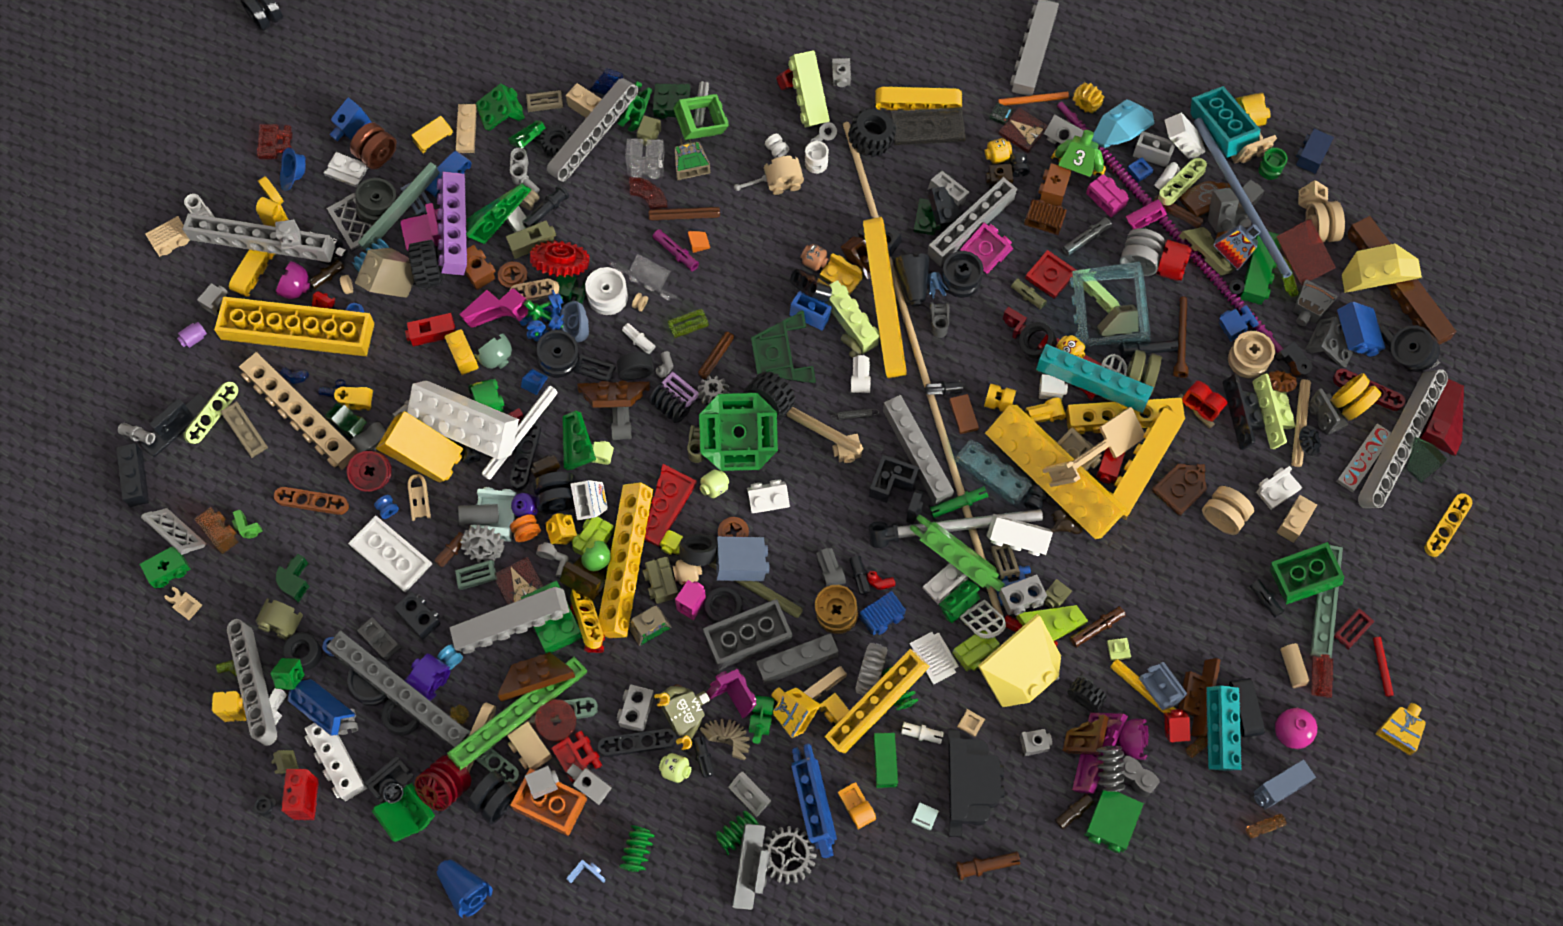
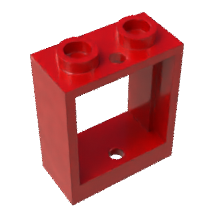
M286 769L282 812L293 820L315 819L319 779L309 770Z

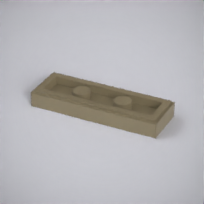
M237 401L220 411L251 458L268 448Z

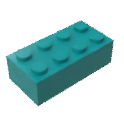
M1224 86L1192 98L1190 114L1195 120L1202 118L1226 158L1238 154L1243 147L1259 141L1261 129Z

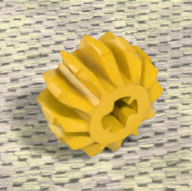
M1084 82L1075 90L1073 100L1076 102L1075 105L1079 106L1086 113L1088 111L1093 113L1101 107L1104 96L1101 94L1102 91L1097 89V86L1094 87L1092 83L1087 84Z

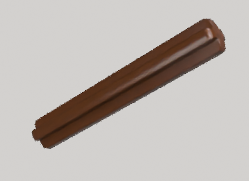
M719 207L649 210V220L720 217Z

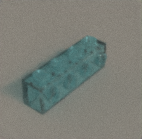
M970 439L956 456L955 462L1015 507L1020 504L1032 487V484L1025 476L1018 475L1010 465H1005L999 461L995 454L987 452L979 442H974Z

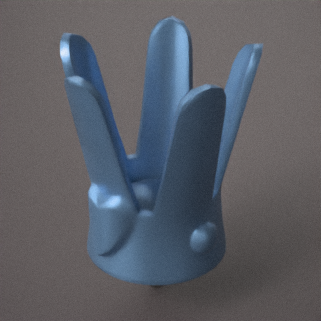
M931 272L928 275L929 295L932 293L933 299L936 293L935 288L939 289L943 296H946L943 286L946 289L947 287L942 282V277L938 272Z

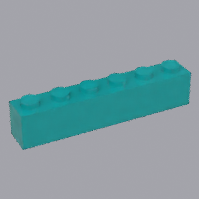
M1046 344L1036 368L1040 372L1126 407H1132V409L1143 413L1154 388Z

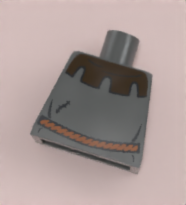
M1306 279L1293 308V312L1299 315L1296 319L1297 324L1306 326L1308 321L1316 324L1333 305L1338 296Z

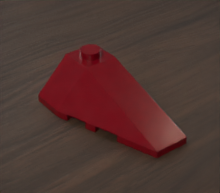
M1448 379L1419 439L1453 456L1457 454L1463 435V385Z

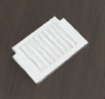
M930 632L910 643L913 651L917 652L930 666L926 673L933 685L956 673L954 669L959 666L940 633L934 635L933 632Z

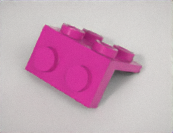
M433 203L425 204L427 214L401 221L407 251L409 244L433 240L435 245L438 246V240L441 239V235H438V209H434Z

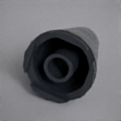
M918 253L919 257L907 254L899 256L893 261V266L905 299L913 307L921 306L922 302L926 299L930 262L929 255Z

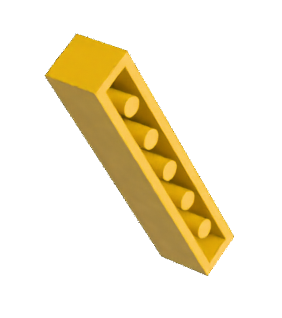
M1165 407L1162 412L1158 411L1152 421L1155 424L1152 429L1150 427L1147 428L1143 435L1145 438L1144 443H1139L1133 453L1136 456L1133 461L1129 459L1124 467V470H1126L1123 477L1119 476L1114 484L1117 488L1111 494L1127 509L1121 516L1125 520L1185 418Z
M909 649L826 734L825 738L837 751L846 753L930 666L917 652Z

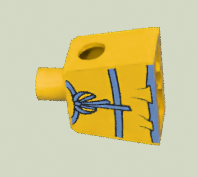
M779 687L771 695L778 702L773 714L792 738L805 732L821 706L798 688L784 692Z
M1410 703L1407 710L1399 707L1378 729L1376 735L1406 754H1413L1418 748L1426 724L1424 720L1418 717L1421 707L1414 703Z

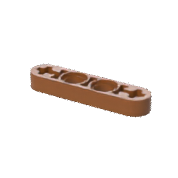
M280 487L274 492V499L281 506L342 515L349 509L348 501L339 495L288 487ZM284 493H286L288 497H292V500L287 497H284L283 500H281L279 495H283ZM300 496H307L305 503H297V499ZM320 498L326 499V503L322 507L316 506V502ZM330 499H332L331 502L333 504H339L341 501L344 506H340V508L337 509L335 505L330 504Z

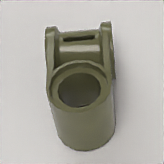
M691 425L687 446L688 458L693 463H699L705 457L701 453L694 454L692 452L694 450L700 451V428Z

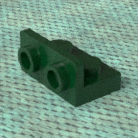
M920 198L913 232L935 236L936 230H940V225H936L930 200Z

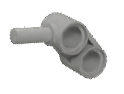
M523 148L513 149L510 154L512 182L515 185L522 183L538 193L540 189L529 180L527 175L529 161L526 151Z

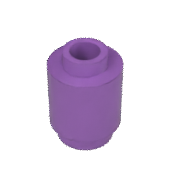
M199 322L192 323L178 332L179 337L177 340L183 347L188 346L190 348L204 339L203 336L207 333Z

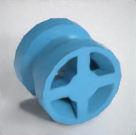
M453 644L441 650L437 658L452 669L462 661L463 656L457 653Z

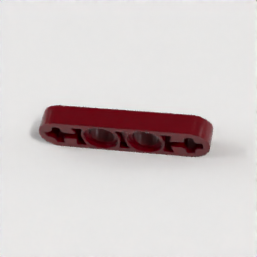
M1339 369L1333 376V382L1338 387H1342L1358 374L1346 369ZM1341 375L1345 376L1344 381L1340 380ZM1370 380L1367 388L1376 386L1382 393V397L1378 398L1375 402L1376 404L1392 411H1398L1404 406L1405 398L1402 394ZM1394 399H1397V400H1398V401H1397V403H1398L1397 405H1394V404H1393V403H1394V401H1393Z

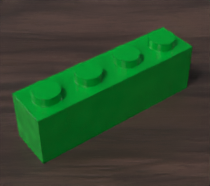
M1268 232L1280 251L1282 243L1279 242L1281 235ZM1258 234L1255 237L1258 245L1250 256L1244 280V290L1241 292L1240 298L1241 300L1262 305L1264 299L1268 300L1271 289H1268V286L1273 282L1274 273H1272V269L1276 268V264Z

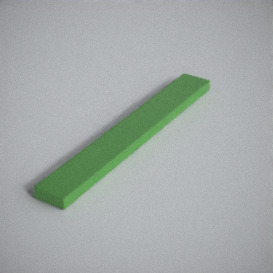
M573 657L565 664L573 669L575 678L524 694L450 750L447 756L461 771L587 673L585 667Z

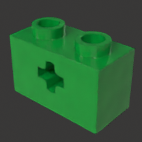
M173 546L140 563L149 584L155 589L157 587H165L168 585V581L174 578H181L187 574V571L191 570L184 555H181Z

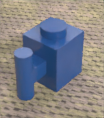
M1247 305L1240 309L1244 314L1242 316L1235 309L1224 312L1219 318V325L1230 342L1237 339L1240 334L1247 332L1248 326L1246 323L1249 322L1252 328L1259 324Z

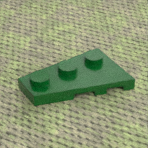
M573 411L562 416L564 469L573 470L596 460L581 412Z

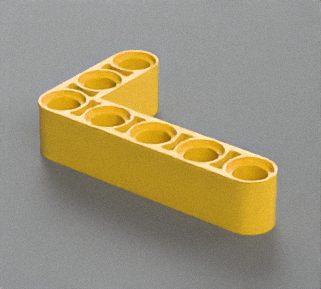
M261 197L258 200L256 212L263 225L276 227L275 222L289 220L280 203L265 197ZM249 250L231 278L229 289L246 297L249 296L250 290L254 289L259 281L258 277L264 273L268 266V261L275 254Z

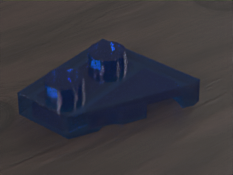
M606 68L592 85L590 91L606 95L613 85L623 78V73Z

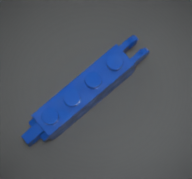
M808 743L804 745L806 759H802L798 747L792 749L794 758L792 771L808 838L812 844H815L816 849H820L823 858H829L834 856L832 844H835L834 840H837L819 763L814 758L812 747Z

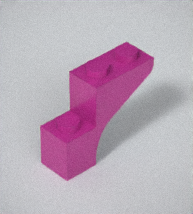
M514 288L500 300L486 290L459 315L469 327L473 328L502 316H511L520 322L528 314V308L524 305L526 298Z

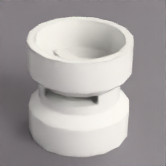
M773 134L765 141V146L768 150L772 151L774 158L782 157L789 151L788 145L782 142L779 134Z

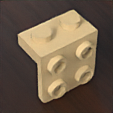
M1260 133L1259 141L1243 147L1238 154L1231 156L1234 164L1238 162L1245 163L1254 156H1263L1273 146L1277 139L1276 136L1273 135L1263 139Z

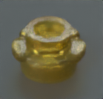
M457 705L450 709V717L459 724L466 722L469 717V711L465 706Z

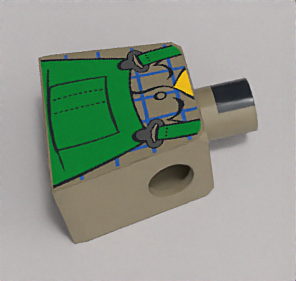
M684 137L680 139L681 146L675 147L677 180L710 174V163L699 142L691 143V139L684 140Z
M653 606L631 619L629 630L637 644L641 646L672 627L662 610L657 606Z

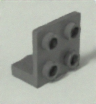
M1337 317L1319 320L1306 347L1309 353L1324 351L1342 368L1347 367L1354 352L1348 350L1341 322Z
M1320 388L1309 401L1308 408L1310 413L1318 419L1319 428L1325 431L1326 435L1346 428L1348 423L1339 408H1336L1330 401L1332 398L1330 393L1325 394L1323 389Z

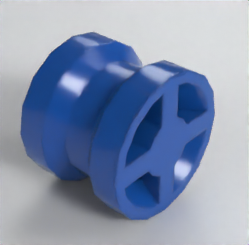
M385 495L374 503L375 508L380 510L382 519L391 517L399 510L397 504L393 503L391 495Z

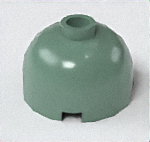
M504 333L499 335L501 339L496 340L493 338L478 350L480 354H474V357L482 366L489 369L496 367L501 369L509 363L507 359L511 356L512 347Z

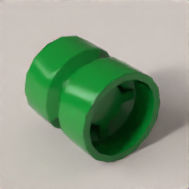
M1270 148L1265 152L1258 168L1263 178L1275 180L1281 175L1288 160L1285 151L1280 148Z

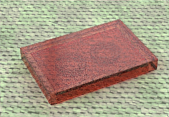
M1311 219L1276 236L1301 285L1304 284L1306 279L1311 281L1336 268Z

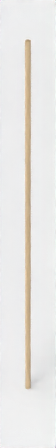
M845 122L843 123L844 131L871 216L877 218L879 217L860 155L857 149L852 147L853 143L849 142L848 132L850 123ZM890 257L894 292L925 387L926 384H931L893 266L892 257ZM927 395L957 495L961 496L965 491L935 395ZM969 505L962 507L964 517L972 518ZM969 529L975 552L986 560L977 530ZM990 586L989 589L987 588L992 607L1003 616L996 590Z

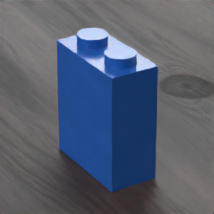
M1351 302L1337 309L1348 350L1371 357L1385 349L1374 308Z

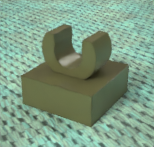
M278 750L273 754L274 759L271 762L277 765V770L274 771L275 774L286 773V769H299L293 750Z

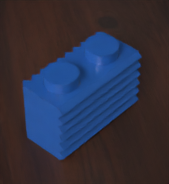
M799 291L791 303L789 315L793 316L799 311H804L805 322L823 331L830 319L832 307Z
M890 591L860 611L859 618L872 636L876 633L881 635L888 629V625L893 622L897 624L904 619L903 615L906 609L895 594Z

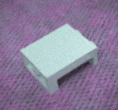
M490 487L478 489L477 505L498 504L499 521L498 523L474 524L471 526L476 529L477 525H480L481 528L487 525L488 530L494 528L495 534H501L500 539L511 542L512 532L509 526L515 521L511 502L517 495L516 492L510 489L497 491Z

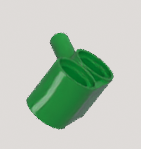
M755 695L756 706L752 710L753 714L750 719L749 733H754L752 740L755 744H758L761 741L762 735L769 736L775 699Z

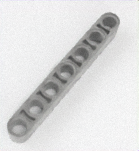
M624 78L619 79L547 166L548 174L560 181H566L634 100L638 93V87Z
M234 619L227 626V634L249 732L253 739L268 746L275 742L277 730L254 632L250 626L240 619Z

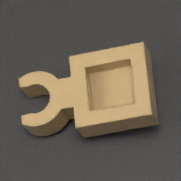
M172 587L175 596L170 598L165 595V599L169 603L174 604L172 607L187 620H190L201 608L202 604L185 592L182 595L177 588Z

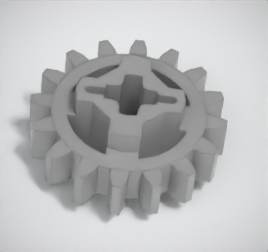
M477 525L476 529L471 526L469 531L465 530L460 543H462L461 549H466L464 554H470L471 560L477 558V562L480 563L481 560H484V562L489 559L495 561L496 557L500 558L504 549V539H500V533H494V528L488 530L487 525L484 528Z

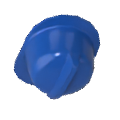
M289 147L284 150L282 155L280 184L283 191H288L294 181L299 180L306 170L305 156L296 154Z

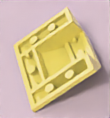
M1037 614L980 663L978 667L1002 707L1030 703L1059 677L1061 655L1040 615Z

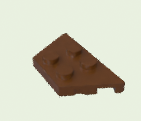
M601 381L599 383H577L578 392H583L585 400L589 401L593 408L631 407L635 404L636 400L643 396L644 390H650V382Z
M552 653L541 654L537 657L512 664L498 692V697L501 702L575 678V674L572 668Z

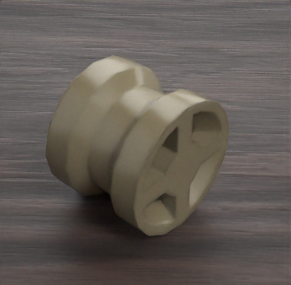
M531 190L519 205L532 210L534 203L538 202L540 197L535 191Z

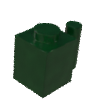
M559 275L556 282L559 284L558 293L563 297V302L569 303L573 300V297H577L575 301L582 304L586 296L585 282L581 288H578V281L574 275L573 277L570 275H566V277Z

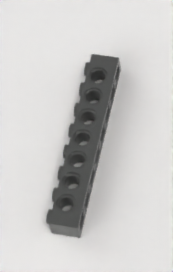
M339 631L326 646L330 653L452 749L468 737L469 731L342 631Z

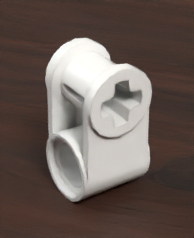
M197 194L186 196L184 203L190 214L214 217L210 209L206 207Z

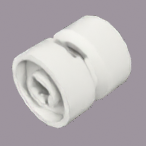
M813 141L806 146L805 166L808 171L821 173L826 170L828 166V147L825 143Z

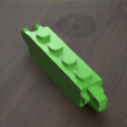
M921 515L917 517V520L928 528L926 532H923L916 525L910 526V530L921 538L920 541L982 588L985 586L989 589L992 586L1000 592L1005 583L997 578L1000 574L996 572L997 569L939 524L931 523Z

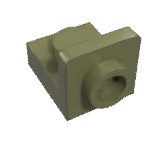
M1056 579L1048 590L1045 591L1047 597L1044 604L1049 608H1059L1072 593V590Z

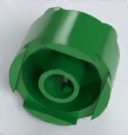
M488 379L468 385L469 394H473L472 400L504 413V401L501 395L498 396L496 379Z

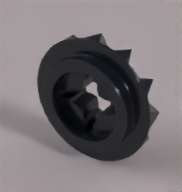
M1307 425L1302 427L1300 431L1299 442L1303 451L1307 455L1313 456L1320 452L1321 438H1319V432L1316 431L1314 426Z

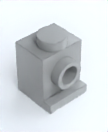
M850 58L832 59L833 86L845 87L851 84Z
M295 220L275 222L276 236L281 243L282 249L301 247L300 229Z
M211 283L197 301L202 308L217 316L219 314L217 310L221 307L223 297H227L228 291L220 285L217 287Z
M1045 729L1022 732L1020 735L1024 756L1048 752L1052 745L1050 733L1046 734ZM1034 738H1040L1041 743L1037 744Z

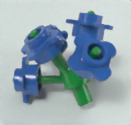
M551 290L552 294L548 295L549 301L542 305L533 304L529 299L524 302V305L528 308V314L519 323L522 326L528 324V339L533 338L534 341H539L545 333L549 332V330H545L546 326L541 321H537L541 316L543 321L549 322L548 327L552 330L563 328L564 321L562 318L564 315L559 316L563 297L559 293L555 294L554 290Z

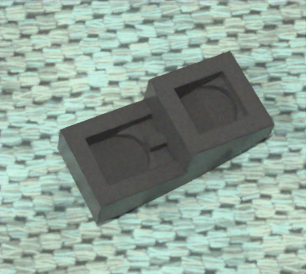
M373 617L357 630L385 661L401 648Z

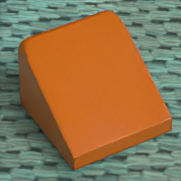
M688 232V239L693 253L710 249L706 232Z

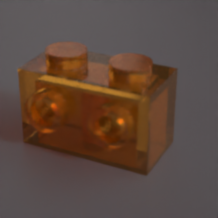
M210 507L195 518L196 522L222 554L239 543L234 537L237 534L230 524L226 527L223 523L226 519L220 511L215 512Z

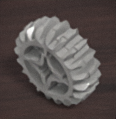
M870 643L868 645L858 676L856 693L865 696L880 680L888 651L887 647L878 643Z
M788 826L787 832L784 833L783 828L780 827L779 835L773 830L772 836L774 838L772 839L767 836L766 841L769 844L763 843L762 846L770 854V864L767 866L766 872L772 870L770 874L772 879L776 874L779 875L777 878L779 883L782 881V877H786V884H789L790 877H793V882L797 883L798 875L804 880L805 875L803 871L810 874L811 870L807 866H815V862L810 860L816 858L815 853H810L816 849L815 845L808 846L811 843L809 838L804 840L807 833L803 832L799 836V828H796L795 832L791 833V826ZM783 839H791L785 847L774 846ZM797 841L803 846L806 858L795 851ZM792 846L791 851L794 857L792 859L790 857L789 860L787 859L785 864V855L783 853H787V850H790ZM771 852L782 859L780 869L772 862ZM791 863L802 864L794 871H786Z

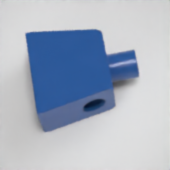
M348 97L331 118L336 128L329 135L337 142L343 135L351 140L357 131L364 125L371 123V120L361 107Z

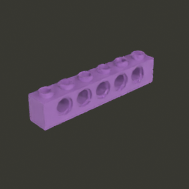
M443 172L441 179L438 178L437 189L440 190L437 196V204L440 205L437 213V219L440 220L438 235H441V239L438 240V250H441V254L438 257V265L441 266V273L464 275L467 266L465 174Z

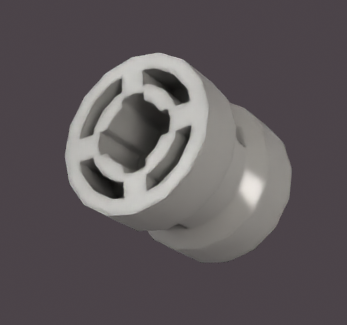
M356 713L354 717L341 719L339 735L348 734L347 729H351L352 733L358 731V724L354 719Z

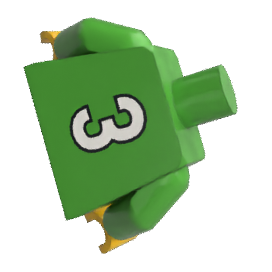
M1084 130L1082 137L1074 136L1073 139H1067L1057 147L1051 156L1052 159L1053 157L1059 159L1058 166L1091 177L1092 173L1093 175H1096V173L1102 175L1106 170L1102 153L1098 149L1099 144L1092 141L1094 133L1089 130Z

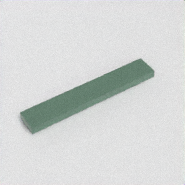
M432 162L422 170L358 241V244L364 251L367 247L372 249L371 244H376L377 239H381L440 174Z
M1330 545L1341 568L1343 547ZM1339 586L1316 595L1310 656L1329 660L1332 657Z

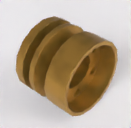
M830 585L823 588L817 595L815 611L820 626L824 630L832 634H843L855 626L858 619V608L852 591L842 585ZM834 610L840 611L841 614L834 613Z

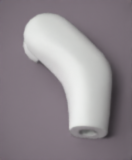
M1176 162L1170 163L1154 186L1161 190L1180 172L1178 164Z

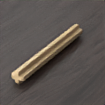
M1305 379L1300 381L1291 463L1294 467H1301L1303 464L1304 451L1299 442V435L1302 427L1307 426L1311 381Z
M794 407L787 413V417L855 454H860L863 450L862 444Z

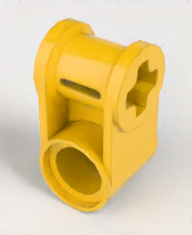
M340 387L334 393L336 401L341 404L344 403L348 409L371 410L373 390L370 388Z

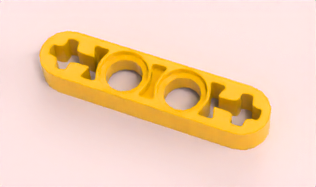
M1458 494L1453 499L1425 543L1424 549L1429 556L1436 557L1444 551L1472 506V499L1467 494ZM1464 500L1465 505L1460 510L1456 509L1460 501ZM1448 514H1455L1458 519L1457 522H1451ZM1439 529H1446L1448 537L1441 536ZM1437 540H1438V541H1441V542L1437 545V547H1436L1437 549H1436L1435 551H1433V550H1432V545H1433Z
M572 589L570 599L583 641L587 647L597 649L601 646L604 635L593 601ZM580 607H585L589 609V611H582ZM584 622H591L594 626H587Z

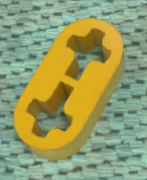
M266 176L258 180L259 185L270 200L280 204L284 202Z

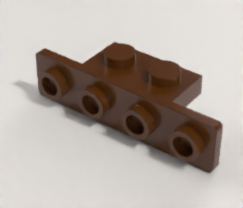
M1218 658L1204 661L1202 676L1192 671L1185 672L1183 689L1187 695L1179 703V709L1194 716L1191 736L1193 737L1207 735L1206 687L1216 686L1220 671V659Z

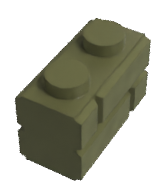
M668 557L646 562V569L642 571L645 581H650L651 587L648 588L650 598H655L656 604L676 599L678 591Z

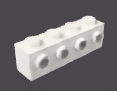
M316 723L304 728L308 734L305 736V739L309 746H314L317 751L314 753V756L319 764L323 763L325 767L323 773L328 781L332 780L334 784L332 790L337 798L341 797L344 801H347L367 789L339 735L330 736Z

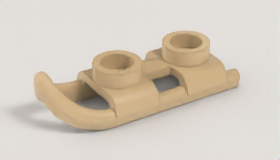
M421 474L412 475L407 485L412 521H415L417 517L427 516V518H431L426 481ZM420 478L423 486L411 488L413 479ZM422 498L425 499L424 505L422 504ZM414 499L417 500V506L413 504Z

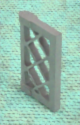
M354 193L327 208L351 250L360 246L358 241L364 236L366 226L370 228L373 226L365 222L355 221L357 217L356 209L347 207L353 201L356 204ZM343 209L341 217H337L334 211ZM346 210L355 212L352 220L343 218ZM342 221L351 223L348 231L343 227ZM354 223L363 225L361 233L351 232ZM350 234L359 236V239L352 242L349 236Z
M168 508L154 512L150 511L141 516V519L155 529L181 555L206 546V543ZM162 522L172 525V528L162 525ZM175 534L185 537V540L175 537Z

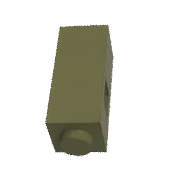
M546 220L506 236L513 257L516 259L529 254L532 251V247L535 248V245H540L541 242L547 244V241L553 243L556 232L553 226L549 227Z

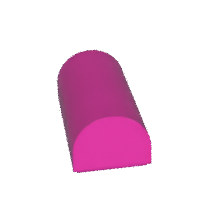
M1157 199L1127 215L1126 218L1132 229H1141L1167 214L1160 200Z

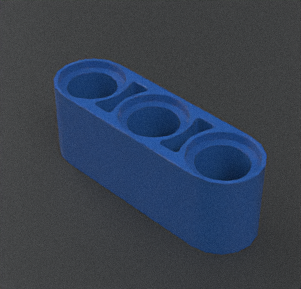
M458 151L453 152L437 167L440 174L425 190L437 198L438 193H440V190L437 189L438 178L441 179L442 173L465 174L464 171L471 167V161Z

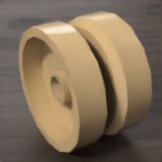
M1338 201L1326 202L1325 205L1321 202L1309 204L1306 212V228L1310 242L1313 244L1323 243L1325 240L1336 242L1343 238L1345 218L1343 208Z
M1257 331L1242 333L1235 340L1229 351V366L1233 372L1247 379L1257 378L1264 374L1275 355L1274 344L1263 333Z
M1226 486L1218 487L1212 495V499H1209L1202 509V513L1209 523L1230 535L1238 534L1244 526V522H1247L1254 512L1253 505L1243 494Z

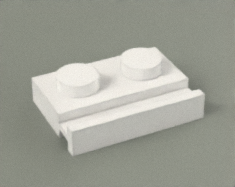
M336 152L324 174L327 177L357 187L369 167L359 160Z

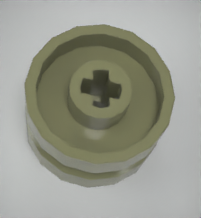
M1135 349L1129 362L1126 376L1155 387L1162 356L1151 354L1145 364V351Z

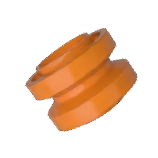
M534 515L522 516L510 524L509 527L511 532L515 533L514 538L516 542L531 540L541 532L539 525L536 524L537 520Z

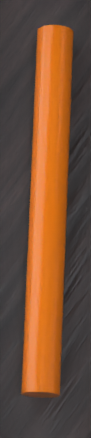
M1059 92L998 99L999 106L1068 99L1069 93Z

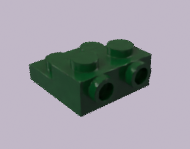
M655 84L654 117L660 119L667 117L676 118L673 108L680 99L690 98V84Z

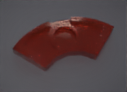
M629 177L630 195L643 198L648 203L649 209L668 208L666 197L660 188L656 187L649 180Z

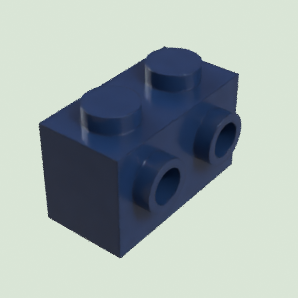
M1313 129L1311 135L1307 134L1302 143L1305 144V147H1300L1296 158H1299L1296 166L1316 174L1334 137Z

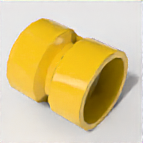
M990 383L984 407L991 409L998 407L999 411L1004 412L1009 405L1013 404L1016 390L1010 388L1003 390L1001 386ZM1001 396V400L999 401L998 399H995V397Z

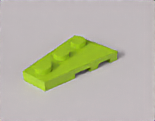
M1077 605L1024 612L1016 616L1020 624L1024 626L1035 615H1040L1053 641L1086 625L1088 622Z

